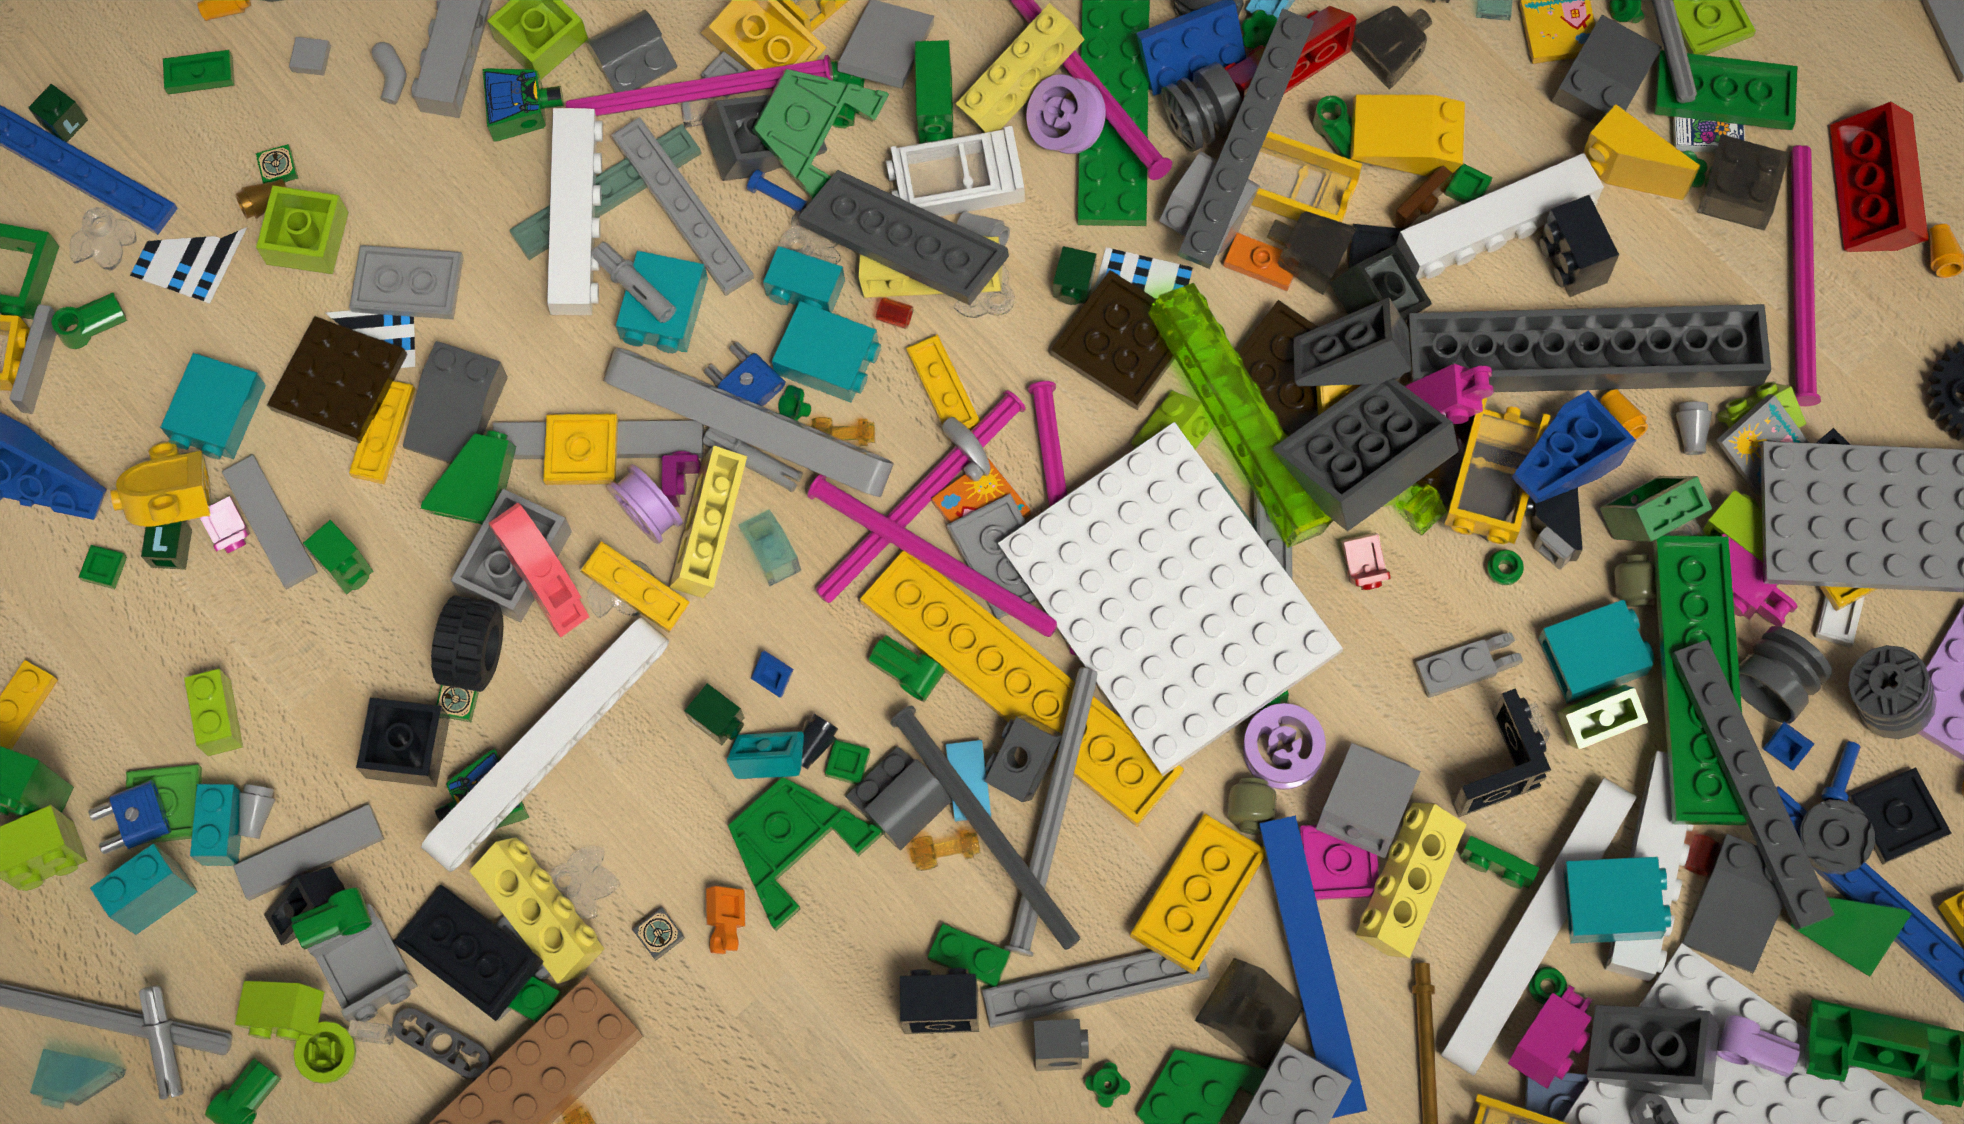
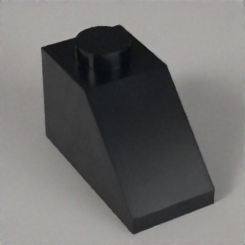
M1578 487L1539 503H1535L1529 496L1524 514L1531 517V528L1537 534H1540L1546 527H1549L1575 549L1569 561H1577L1583 550Z
M332 866L296 876L264 914L281 946L296 939L291 918L328 903V899L331 896L345 890L343 883L339 880Z

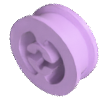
M1063 74L1050 76L1035 88L1029 99L1026 114L1028 130L1034 141L1045 149L1066 154L1081 153L1096 142L1103 130L1106 116L1105 103L1098 88L1089 81ZM1072 92L1077 101L1065 99L1063 97L1066 96L1068 93ZM1056 128L1068 130L1069 132L1060 137Z
M631 464L627 467L629 474L617 484L611 481L607 484V488L635 525L650 540L660 544L663 541L661 535L672 525L676 527L681 526L683 520L656 484L642 470Z
M1285 703L1269 706L1256 714L1247 727L1243 745L1246 766L1255 778L1268 781V786L1285 790L1300 787L1310 781L1321 766L1326 746L1324 731L1316 717L1300 706ZM1280 724L1295 726L1306 735L1311 748V753L1307 759L1299 757L1302 740L1299 738L1294 741L1297 731L1288 726L1281 727ZM1262 734L1269 736L1267 754L1273 753L1272 762L1278 766H1287L1289 769H1277L1264 761L1257 745ZM1282 741L1283 744H1289L1294 741L1288 753L1285 749L1276 751L1278 742Z

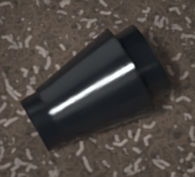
M815 713L810 720L806 719L801 730L804 734L802 767L807 770L837 739L834 735L838 728Z

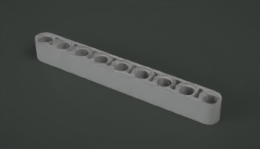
M616 347L614 349L603 380L616 388L873 496H882L894 465L892 461L622 348Z

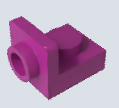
M676 451L672 455L662 456V492L674 507H680V495H686L687 482L685 474H699L701 463L699 457L691 452Z

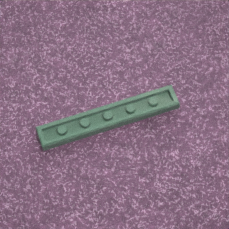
M683 124L656 139L677 169L701 155L699 146ZM626 158L596 176V185H601L602 200L601 206H595V217L604 215L647 188ZM550 205L509 230L528 260L549 249Z

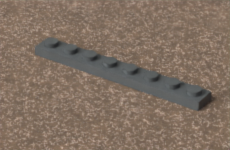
M1282 8L1177 256L1205 268H1211L1314 21Z
M1705 640L1675 651L1671 655L1674 665L1796 931L1834 916L1835 914L1709 641Z

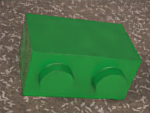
M331 520L303 542V545L319 566L346 595L352 590H358L364 586L369 579V575L374 572L356 546Z

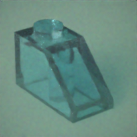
M770 509L738 525L769 587L801 571L798 557L783 528Z
M43 1049L30 1093L42 1098L40 1105L63 1110L64 1104L79 1106L124 1077L126 1069L114 1063Z

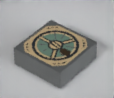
M662 907L632 929L655 961L685 939L684 935Z

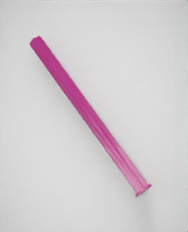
M1010 0L1029 24L1042 11L1034 0ZM1074 51L1062 65L1072 77L1089 81L1098 88L1105 103V118L1148 169V177L1151 180H1158L1164 177L1172 168V161L1167 157H1162L1084 60Z
M825 55L822 60L568 100L566 108L595 109L596 116L775 88L780 76L786 69L829 78V80L833 81V70L829 55Z
M1796 145L1791 151L1795 396L1799 406L1807 407L1821 402V396L1817 394L1812 154L1809 146Z
M1041 381L1031 384L1028 387V392L1034 395L1050 508L1067 496L1053 399V391L1056 390V384L1051 381ZM1069 646L1071 655H1076L1072 648Z
M1009 390L1003 392L1004 398L971 430L982 447L1019 411L1023 413L1026 410L1023 402ZM955 446L886 517L905 528L931 501V498L937 495L970 461ZM871 532L816 587L818 596L825 602L831 603L890 542Z
M820 474L812 483L807 494L809 499L818 498L1042 635L1051 637L1057 629V621L1045 612L827 482L826 476Z

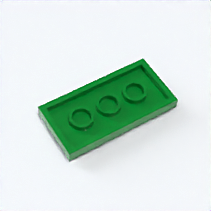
M1660 50L1657 61L1654 114L1793 130L1796 122L1798 66L1687 53L1697 94L1694 101L1680 103L1676 98L1665 51Z

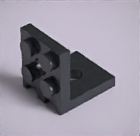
M1516 688L1502 693L1492 712L1515 767L1462 786L1453 803L1458 817L1536 790L1541 787L1540 782L1545 781L1547 777L1545 773L1551 771L1544 754L1547 751L1544 738L1540 731H1534L1529 720L1532 718L1530 706L1524 697H1519Z

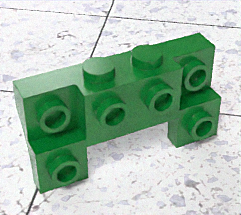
M1811 999L1806 1014L1808 1035L1804 1049L1806 1074L1814 1075L1823 1080L1832 1079L1845 1082L1849 1071L1848 1065L1918 1080L1920 1081L1923 1100L1931 1101L1937 1105L1962 1107L1964 1101L1963 1031Z

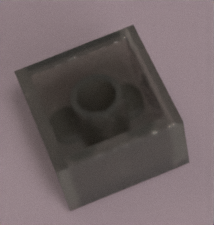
M1721 134L1712 154L1697 213L1764 231L1774 213L1789 152Z

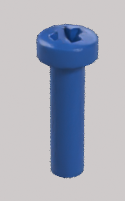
M759 169L754 171L747 184L748 191L755 193L759 190L799 213L803 212L807 201L765 179V172Z
M1851 741L1846 742L1831 786L1825 787L1822 791L1821 798L1824 801H1848L1849 796L1845 793L1861 748L1859 744Z

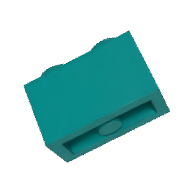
M778 246L763 283L766 296H769L777 304L788 305L790 303L798 306L799 301L832 313L845 283L843 266Z
M197 784L190 856L202 866H233L239 863L241 836L238 835L239 792L241 791L234 784Z

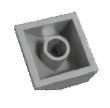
M1202 151L1196 156L1173 190L1159 220L1160 222L1186 236L1217 160ZM1250 179L1246 182L1216 255L1222 253L1232 244L1257 194L1260 185Z

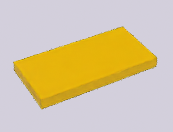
M1204 813L1132 930L1130 938L1195 975L1265 859L1264 847Z

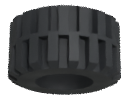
M456 595L449 598L438 618L432 643L431 668L436 684L477 692L485 690L494 676L502 648L504 623L501 607L498 603Z

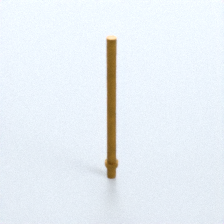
M1416 963V985L1412 986V993L1417 997L1423 1124H1438L1432 995L1435 994V986L1431 985L1430 963Z

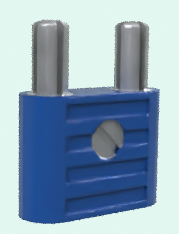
M735 342L734 345L732 344L730 351L742 363L727 377L713 364L708 366L709 369L706 367L704 371L718 386L717 388L760 406L767 404L783 389L786 383L757 353L751 354L739 342Z
M153 780L109 797V802L88 811L92 821L111 814L115 815L120 835L99 843L100 851L103 854L124 846L127 849H131L171 833L167 815Z

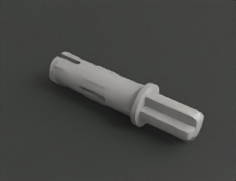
M602 242L594 248L593 258L611 275L610 278L614 283L619 282L660 323H665L672 318L676 312V307L636 271L631 260H625L606 242Z
M711 427L704 435V445L710 448L717 446L747 456L745 467L770 479L790 492H793L798 485L784 477V475L798 482L802 478L803 472L797 471L742 440Z
M157 985L148 986L139 991L145 1020L142 1030H147L159 1090V1099H167L169 1095L172 1098L184 1093L181 1087L170 1033L172 1019L167 1018L162 988Z

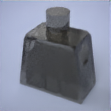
M1392 6L1355 25L1351 51L1390 90L1423 55L1427 43V36L1423 31L1432 25L1431 17L1421 8L1408 17L1398 6Z
M1306 211L1302 212L1295 227L1275 219L1267 238L1285 246L1278 260L1279 266L1318 293L1324 295L1357 228Z

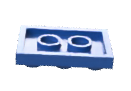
M1221 0L1136 33L1145 75L1149 82V91L1153 96L1161 94L1162 88L1171 83L1176 85L1177 81L1183 77L1192 82L1194 72L1214 62L1221 64L1225 68L1232 63L1238 64L1246 59L1236 3L1233 0Z

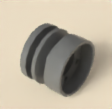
M1217 62L1194 72L1193 84L1190 80L1183 77L1177 81L1176 85L1171 83L1161 90L1162 101L1168 120L1180 141L1191 152L1202 148L1203 142L1207 145L1214 142L1215 130L1223 137L1228 135L1243 102L1232 78L1224 67Z
M1771 626L1762 635V639L1753 646L1754 654H1748L1739 664L1741 697L1768 718L1780 723L1786 722L1787 724L1795 721L1808 705V695L1816 694L1821 689V685L1832 675V668L1826 657L1813 644L1792 630L1781 626Z
M1886 645L1871 649L1865 653L1851 669L1848 685L1852 700L1857 708L1860 719L1870 731L1883 738L1902 739L1914 736L1927 727L1935 714L1937 699L1926 665L1916 653L1904 647Z

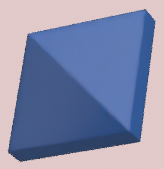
M764 650L760 655L751 679L781 698L794 669Z
M1783 722L1763 749L1794 771L1815 743L1786 722Z

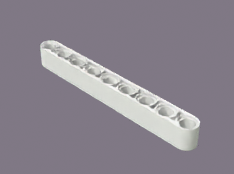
M643 618L637 619L429 833L421 848L449 872L457 869L665 651L669 640Z
M1603 778L1441 1054L1443 1058L1473 1076L1476 1074L1567 918L1563 868L1566 861L1600 860L1637 796L1610 780Z

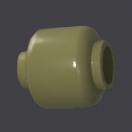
M1646 554L1626 556L1627 563L1619 564L1615 568L1616 597L1619 600L1624 599L1627 607L1655 605L1657 596L1654 562L1649 561V555Z
M1242 778L1239 780V784L1234 785L1230 789L1227 816L1231 823L1240 826V832L1260 834L1259 823L1275 820L1277 794L1272 787L1268 786V781L1260 778Z

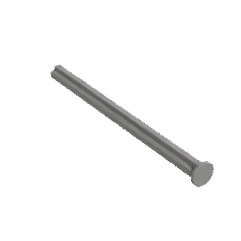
M1652 0L1677 101L1680 103L1692 102L1695 100L1697 91L1673 0Z
M1082 667L1078 670L1029 869L1044 889L1098 674L1097 671L1090 668ZM1023 893L1010 945H1005L1004 950L1033 957L1034 953L1030 951L1038 914Z
M0 983L1 1007L148 1039L147 1030H142V1025L145 1024L144 1015ZM174 1021L170 1025L173 1045L218 1055H226L230 1051L232 1036L229 1033Z

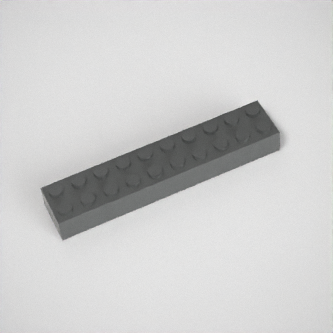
M1765 304L1409 313L1406 323L1409 333L1411 371L1407 372L1408 384L1452 364L1470 369L1477 366L1491 367L1492 376L1489 377V385L1493 386L1494 392L1760 386L1764 384L1771 372Z

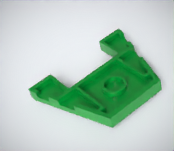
M786 69L780 76L752 131L813 200L831 176L813 166L812 162L842 106L848 107L873 122L880 113L889 93Z
M784 777L778 780L728 825L770 924L775 931H778L801 910L800 906L776 880L833 830L858 857L883 835L878 827L872 824L869 825L844 809L837 808L824 801L820 796Z
M1175 1049L1137 1113V1118L1143 1124H1219L1238 1089H1242L1253 1096L1266 1069Z

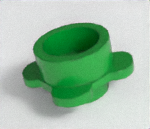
M1111 1062L1105 1063L1096 1075H1089L1085 1082L1086 1088L1096 1094L1099 1098L1098 1104L1103 1108H1110L1116 1098L1120 1095H1127L1131 1088L1130 1082L1122 1079V1076L1117 1071V1065ZM1110 1082L1112 1086L1107 1089L1104 1084Z

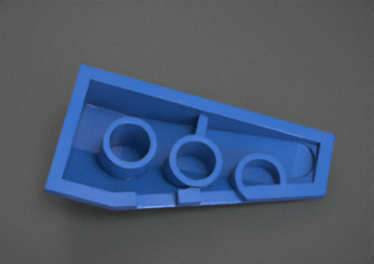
M1586 391L1562 406L1512 478L1535 503H1539L1593 482L1621 466L1636 439L1589 391Z
M0 412V500L2 498L20 501V505L32 507L34 504L51 507L57 513L94 520L99 512L106 489L28 426Z

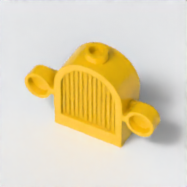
M169 442L156 444L149 449L151 460L134 465L124 471L116 481L117 489L110 491L114 510H123L126 520L137 526H159L211 516L210 479L202 450L179 455L176 444Z

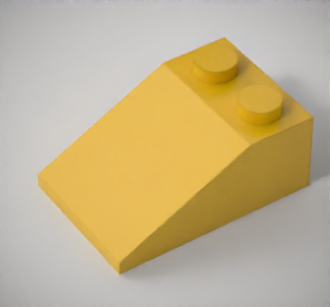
M729 0L701 31V34L721 52H726L749 71L815 61L827 48L777 0Z
M1356 94L1353 97L1350 159L1430 177L1443 165L1454 173L1463 165L1465 102L1437 95Z
M1616 104L1590 132L1583 151L1598 178L1606 184L1683 200L1687 196L1700 167L1699 164Z

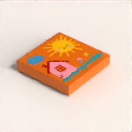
M989 458L990 474L987 477L983 475L979 481H972L964 474L931 498L934 506L949 524L1008 494H1011L1024 519L1031 514V510Z

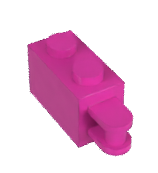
M1452 364L1405 386L1451 420L1453 424L1467 422L1469 417L1483 412L1482 399L1494 393L1493 386L1489 385V377L1492 376V368L1489 366H1477L1470 369Z
M1729 537L1734 614L1744 616L1750 620L1757 612L1773 625L1782 627L1786 622L1785 616L1797 609L1796 602L1778 589V584H1764L1763 562ZM1767 598L1776 603L1774 608L1765 602Z
M1571 985L1562 998L1554 993L1551 994L1508 1062L1510 1066L1548 1089L1555 1077L1563 1080L1574 1062L1568 1058L1573 1050L1579 1054L1591 1036L1585 1030L1592 1017L1585 1012L1593 999L1590 997L1585 999L1573 992L1575 988Z

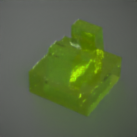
M1428 484L1423 488L1414 486L1410 490L1413 497L1407 503L1400 500L1396 504L1399 514L1410 524L1412 530L1421 536L1446 513L1437 489Z

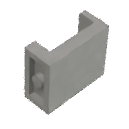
M1352 743L1323 808L1316 830L1385 858L1421 771L1411 768L1406 763L1382 756L1370 748Z
M371 904L366 905L373 923L369 928L349 936L338 935L307 948L310 954L316 958L342 1008L341 1013L343 1017L351 1024L355 1023L354 1021H369L378 1014L377 1009L389 1002L391 1005L402 1002L411 995L410 990L417 987L379 912Z

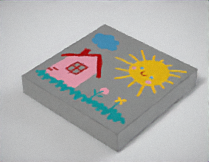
M1771 394L1763 398L1716 440L1753 492L1761 495L1760 446L1763 441L1809 443L1776 396Z

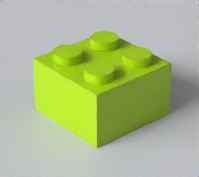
M510 0L487 20L494 40L525 69L538 71L541 80L588 39L583 20L562 0Z
M272 186L256 249L266 265L333 274L349 212L339 195Z
M52 805L0 826V879L17 890L28 891L38 888L44 883L43 880L54 875H68L78 869L77 865L88 861L75 823Z

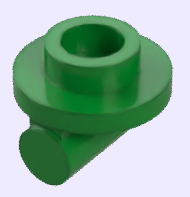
M1610 0L1609 9L1615 20L1638 23L1645 18L1641 10V0Z

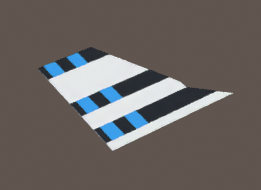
M247 227L222 238L208 236L147 241L130 276L210 304Z
M1106 247L1095 289L1109 270L1165 305L1184 304L1193 267Z
M351 310L326 313L341 326L404 348L408 355L401 368L415 367L414 317L354 313Z

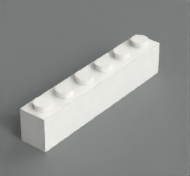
M553 108L547 299L551 315H592L593 304L599 303V283H593V271H599L600 264L593 258L594 238H600L601 221L600 217H595V206H601L602 200L601 185H596V174H602V153H596L597 142H603V121H597L595 109Z
M1583 153L1402 230L1396 245L1417 279L1425 276L1427 279L1441 274L1450 265L1455 263L1457 265H1464L1474 259L1478 253L1485 250L1494 252L1513 238L1524 239L1532 235L1537 228L1546 224L1552 208L1590 195L1596 206L1604 186Z
M1657 751L1650 760L1629 858L1658 857L1659 868H1665L1667 873V890L1662 891L1663 905L1671 906L1672 901L1677 902L1682 886V880L1676 879L1679 865L1685 866L1689 853V845L1684 843L1686 831H1692L1694 825L1672 824L1668 754ZM1671 915V927L1666 928V933L1664 934L1666 937L1671 935L1674 915ZM1664 936L1662 939L1611 942L1605 970L1650 981L1656 975V972L1662 973L1665 966L1667 951L1661 950Z

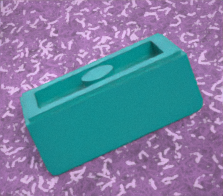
M802 731L737 735L726 761L734 777L737 779L799 776L802 766L804 734Z

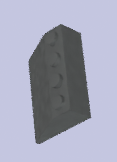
M1390 379L1380 384L1361 385L1272 448L1276 457L1320 509L1347 532L1458 452L1453 422L1395 379Z

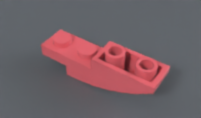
M516 503L488 523L516 572L526 582L552 629L560 638L589 618L587 611L580 601L582 597L532 519L519 503Z

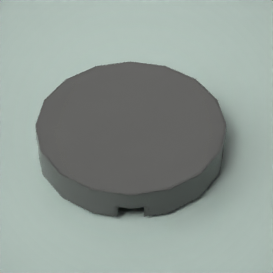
M1827 800L1815 805L1803 816L1798 827V836L1814 868L1827 874L1843 875L1857 870L1870 858L1875 846V831L1871 822H1868V819L1864 816L1865 813L1859 807L1843 800Z

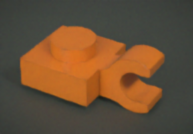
M720 886L706 888L707 925L716 926L710 939V952L723 955L726 954V950L737 951L739 945L737 928L745 926V890Z

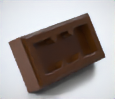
M1444 165L1440 166L1396 209L1393 226L1407 229L1422 213L1428 215L1439 202L1438 197L1447 190L1452 172Z

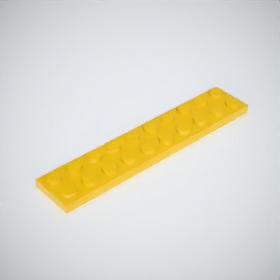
M903 550L860 598L862 605L920 652L941 665L947 674L1005 721L1015 720L1016 716L1028 715L1063 734L1075 681L937 570ZM1093 696L1073 776L1138 827L1184 773V768L1178 765L1162 776L1123 720ZM1058 747V749H1057V751H1056V753H1055V755H1054V757H1053V759H1054L1055 761H1056V758H1057V754H1058L1059 747Z

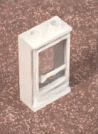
M1012 126L1004 127V130L896 148V146H892V160H886L889 181L896 180L898 190L892 191V195L938 216L1025 202L1024 182Z

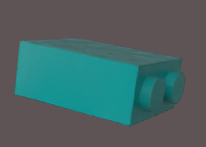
M637 251L633 267L676 307V312L667 322L660 323L626 290L615 325L620 339H623L625 343L632 346L640 347L643 344L656 346L657 349L666 353L673 354L677 351L687 353L708 281L705 265Z
M799 301L772 359L774 371L781 377L852 403L856 392L861 394L866 385L868 374L865 372L870 362L874 364L877 361L881 351V344L878 341L876 329Z
M193 353L160 428L169 438L168 442L176 444L178 448L188 450L191 446L201 449L204 455L213 459L220 460L223 456L234 460L266 385L257 372Z
M1624 599L1543 628L1538 641L1566 704L1646 676L1653 667V661L1655 660L1653 650L1647 641L1643 642L1638 631L1640 628L1638 617L1632 608L1628 609Z
M155 844L150 845L90 887L108 917L135 935L198 892L179 863Z
M1658 857L1566 861L1563 868L1570 944L1662 939L1666 933V928L1671 927L1670 906L1663 905L1662 891L1667 890V873L1665 868H1659Z

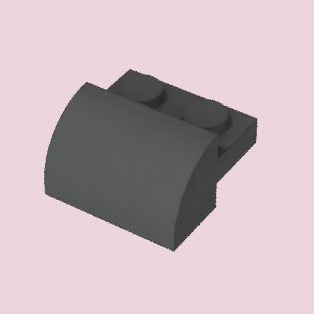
M645 9L585 41L600 71H603L614 93L639 89L678 67L661 37L660 29Z
M896 747L845 796L850 804L872 822L874 826L878 827L882 831L883 836L900 851L952 801L950 795L934 775L917 759L913 760L899 747Z

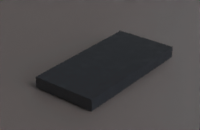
M442 885L438 887L394 941L395 945L494 1021L499 1019L544 962L540 957Z

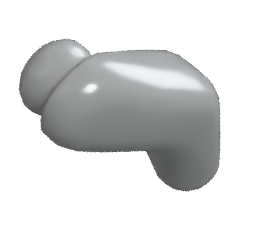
M379 42L372 48V57L385 79L380 99L389 104L396 105L404 87L407 73L393 46L387 42Z
M954 417L948 418L944 422L942 430L971 462L965 466V474L972 481H979L983 475L987 477L990 474V463L982 445L976 436Z

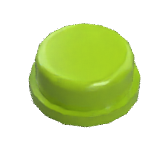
M324 1021L318 1023L315 1036H299L293 1055L295 1066L302 1076L314 1083L328 1084L340 1080L349 1073L354 1065L357 1051L355 1040L347 1029L337 1023Z

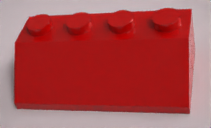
M1328 6L1320 12L1316 10L1305 17L1314 21V24L1284 94L1351 52L1357 20L1352 13ZM1266 46L1256 47L1240 63H1232L1224 68L1235 83L1242 101L1245 98Z
M1890 101L1831 124L1830 131L1844 250L1847 252L1898 251L1929 240L1913 114Z

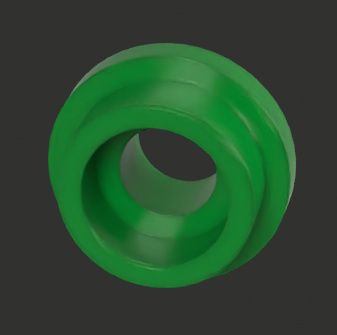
M1500 550L1490 557L1487 571L1490 578L1497 584L1512 585L1521 578L1524 564L1517 553L1510 550ZM1499 565H1509L1511 572L1507 574L1502 573L1499 570Z
M1543 967L1536 970L1529 981L1531 996L1543 1005H1545L1552 993L1562 998L1567 990V982L1564 975L1552 967ZM1550 981L1554 986L1553 992H1544L1541 989V982Z

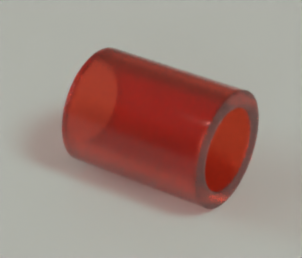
M883 297L877 309L876 320L907 329L914 307Z
M1694 835L1687 861L1683 867L1694 874L1708 876L1719 847V842L1705 835Z

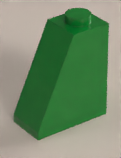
M487 430L486 436L474 433L422 501L420 509L429 514L482 525L502 489L506 490L517 446L507 440L508 435L500 432Z
M1826 896L1835 915L1797 931L1870 977L1912 913L1902 907ZM1790 920L1788 925L1795 929L1792 921Z

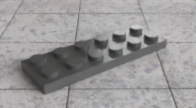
M840 170L835 172L798 216L800 226L969 306L1009 257L1007 247Z

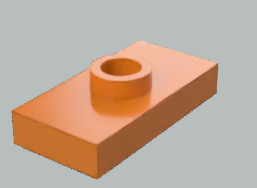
M1237 233L1224 260L1223 267L1288 291L1301 262V257Z

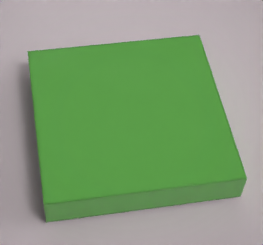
M197 764L126 772V790L149 780L154 781L170 824L171 833L146 843L192 839L197 784H202V767Z

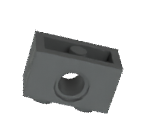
M1028 715L1016 716L1015 720L1011 719L1005 726L1002 733V738L1005 741L1000 751H995L990 757L985 769L989 773L984 782L1020 802H1026L1033 799L1060 745L1062 734ZM1018 747H1022L1028 755V761L1024 767L1020 766L1015 760V751Z
M1080 1019L1034 1021L1036 1071L1082 1069V1059L1089 1058L1088 1029L1080 1030Z

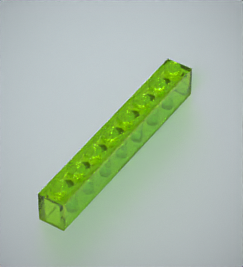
M1194 283L1159 295L1148 312L1287 548L1323 534L1334 520L1320 509L1273 453L1272 448L1287 437L1278 424L1277 416L1269 409L1263 399L1259 386L1251 379L1245 369L1241 356L1233 349L1227 339L1223 326L1217 322L1209 309L1205 296L1200 294Z

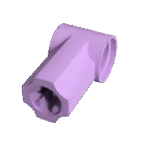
M1730 1015L1726 1018L1717 1055L1734 1064H1753L1788 1078L1797 1064L1800 1045L1760 1030L1759 1024L1748 1018Z

